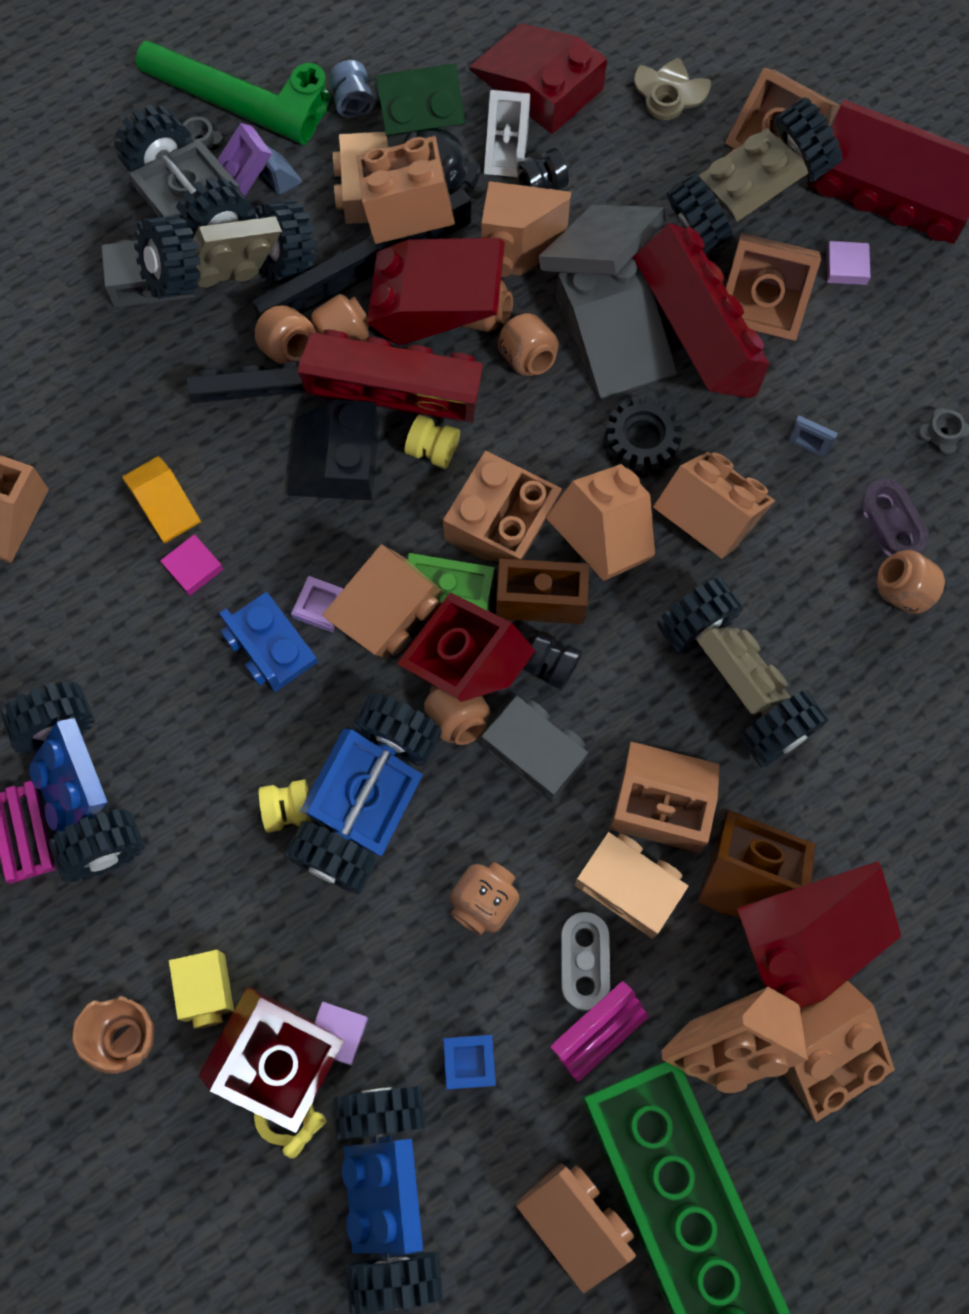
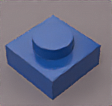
M492 1035L443 1038L446 1090L496 1086Z

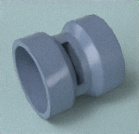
M354 60L342 61L336 64L329 73L331 88L335 93L334 99L338 113L345 118L368 114L374 106L372 90L368 86L369 81L366 68L362 63Z

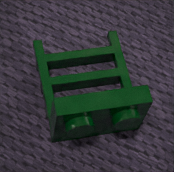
M456 63L376 75L374 86L376 105L380 104L385 137L408 134L410 131L421 132L428 129H442L465 124Z

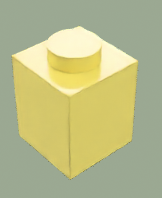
M213 950L169 960L178 1020L184 1022L192 1021L193 1028L198 1029L223 1023L222 1014L234 1012L224 953L219 950Z

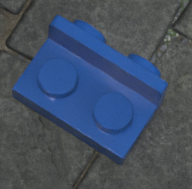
M265 592L233 615H231L227 608L219 613L225 624V627L219 630L234 652L242 648L249 657L250 661L244 665L259 686L267 682L275 693L318 663L316 656L268 592Z

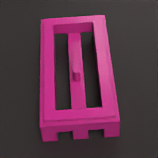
M32 780L25 782L24 786L18 788L16 786L5 788L6 791L0 793V858L5 882L12 884L56 870L54 858L49 847L50 840L39 790L33 785ZM24 796L27 797L41 864L35 866L20 798ZM7 801L22 864V870L17 871L3 806V803Z
M623 981L550 1046L566 1070L577 1082H580L649 1018L647 1012L642 1008V1004L635 997L634 991Z

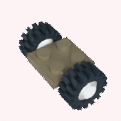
M803 97L774 118L777 135L782 141L766 128L762 132L750 136L742 146L726 157L713 162L710 168L700 175L694 173L666 193L670 206L676 213L675 216L681 222L682 227L694 229L703 239L705 244L703 251L706 255L733 236L732 228L727 222L728 219L722 212L723 208L738 222L803 176L808 178L810 182L815 181L843 161L841 156L843 155L842 150L838 147L840 145L838 139L832 134L834 131L831 125L828 126L824 114L819 113L817 105L815 103L812 104L809 98Z
M296 200L261 204V206L256 208V219L198 227L192 240L193 232L191 228H186L187 222L183 218L180 219L179 215L142 219L137 224L139 230H135V237L138 242L134 243V248L139 254L136 262L137 265H141L140 276L142 280L146 279V289L151 291V295L154 298L158 297V299L193 294L195 292L194 289H197L198 286L202 288L210 287L219 281L236 279L239 282L247 281L255 277L260 268L264 273L268 272L267 277L270 279L296 277L301 271L314 267L311 262L316 260V253L312 251L313 247H317L316 239H312L311 233L315 232L314 226L308 225L310 216L308 212H303L304 206L301 203H297Z
M722 578L707 581L704 586H698L693 593L686 594L682 597L683 600L673 604L670 607L671 610L665 612L661 616L662 619L658 620V629L678 655H684L691 649L694 650L701 645L750 713L762 712L761 715L763 717L756 720L739 737L761 768L796 748L829 721L807 690H802L800 693L798 692L790 697L784 689L788 686L785 678L773 665L767 666L758 654L761 650L758 642L747 630L743 629L740 631L739 628H724L729 626L733 619L741 614L743 605Z

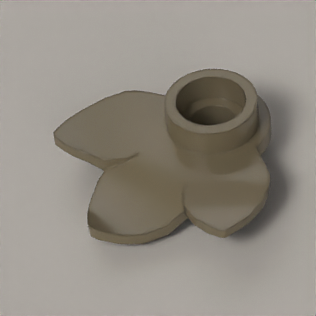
M680 58L670 61L658 72L647 66L640 65L634 78L637 91L646 98L645 105L650 115L660 120L674 119L681 114L683 109L699 106L708 97L711 88L710 79L696 78L689 80L685 66Z

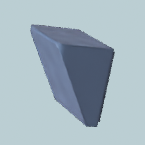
M268 147L272 155L262 169L261 174L276 194H282L299 185L302 180L283 155Z
M798 416L788 439L789 442L823 457L827 455L838 433Z

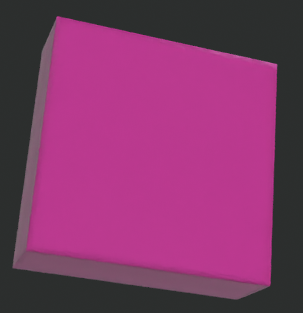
M195 534L160 560L165 569L189 596L224 570L221 563Z

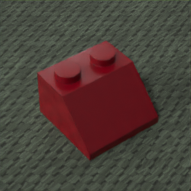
M450 592L397 664L402 669L454 699L464 702L510 687L536 650L511 622Z
M247 987L198 1076L209 1091L296 1133L344 1040L291 1008Z

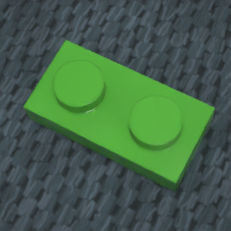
M409 553L408 561L444 591L437 599L440 601V604L451 592L489 611L497 571L495 567Z

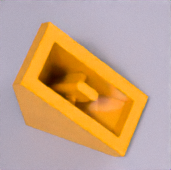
M159 456L122 476V479L164 544L201 523L200 518L171 469Z

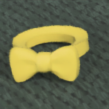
M311 1103L302 1120L304 1125L295 1136L281 1135L272 1131L266 1118L254 1113L255 1127L260 1136L271 1144L283 1146V1154L288 1158H296L304 1148V1145L311 1140L313 1134L327 1122L323 1114L314 1113Z

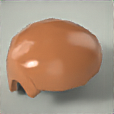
M118 996L116 999L103 1002L94 1000L87 1004L75 1019L71 1041L78 1057L94 1070L108 1074H118L140 1065L142 1060L147 1058L154 1044L155 1026L147 1009L131 999L128 1000L123 996ZM124 1026H130L116 1041L113 1042V1037L118 1029Z

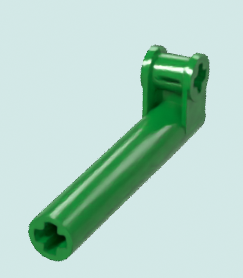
M148 40L140 45L136 54V67L139 71L301 145H306L310 140L318 123L331 104L330 94L324 88L326 84L325 73L317 64L304 63L297 66L292 71L280 94L277 95Z

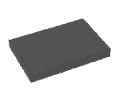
M591 205L539 255L540 268L550 272L615 276L666 222L665 207Z

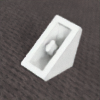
M490 90L484 174L518 177L517 162L525 159L530 93Z

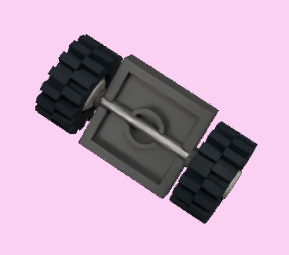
M152 105L145 106L144 114L139 109L133 111L134 120L131 121L126 117L122 121L126 129L118 128L116 132L120 139L115 141V148L118 151L116 154L130 172L129 175L133 186L158 217L179 215L180 219L183 218L187 222L186 228H191L193 232L191 240L198 227L256 219L254 207L242 194L238 183L200 139L194 141L190 137V132L169 109L167 111L160 105H157L155 110Z

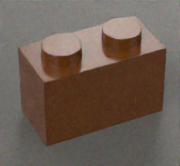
M499 558L496 615L506 620L584 624L588 606L589 564Z

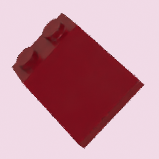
M520 23L471 64L469 70L494 90L530 93L529 117L553 134L604 89L607 58L578 36Z
M501 238L406 240L377 251L367 323L396 345H405L497 315L505 242Z
M879 861L737 908L765 988L770 987L799 1004L800 1009L825 1000L902 937Z

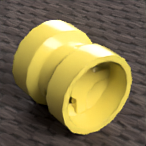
M419 414L408 433L405 454L418 459L426 455L433 465L446 469L457 448L460 430L449 425L435 427L433 419Z
M306 779L292 781L285 788H277L275 785L259 788L260 810L266 833L281 831L284 825L295 824L299 827L302 821L313 823L312 818L300 812L309 794Z

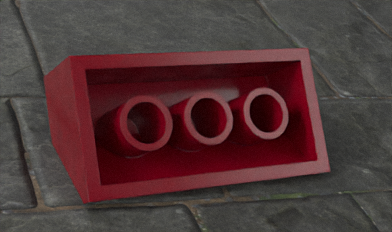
M843 99L831 126L834 131L832 133L833 136L839 141L840 145L838 147L842 150L843 155L841 156L843 161L815 181H809L808 186L816 189L825 197H837L852 203L860 211H872L887 217L898 226H910L925 232L933 240L947 241L955 244L969 219V148Z
M668 223L633 258L710 392L752 398L759 393L769 366V362L762 352V349H764L763 341L754 330L748 328L742 318L744 314L743 307L725 289L722 283L724 280L723 273L716 264L708 260L703 251L705 244L701 236L690 227L686 229Z
M323 330V334L311 332L298 367V374L306 394L339 400L376 402L378 407L473 423L483 363L475 362V357L464 353H451L450 357L435 355L432 349L420 345H409L408 349L390 347L391 343L389 341L376 337H368L365 339V342L348 339L349 336L346 333L337 330Z

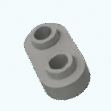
M581 912L571 916L561 931V992L565 1001L572 1008L579 1011H590L610 992L609 931L607 925L599 916L589 912ZM579 930H587L592 934L593 942L590 946L582 947L576 942L575 935ZM588 978L592 981L594 990L591 995L583 996L578 993L576 989L578 979Z

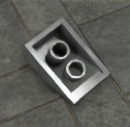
M633 257L615 276L565 272L558 274L556 302L600 401L677 375L654 293Z

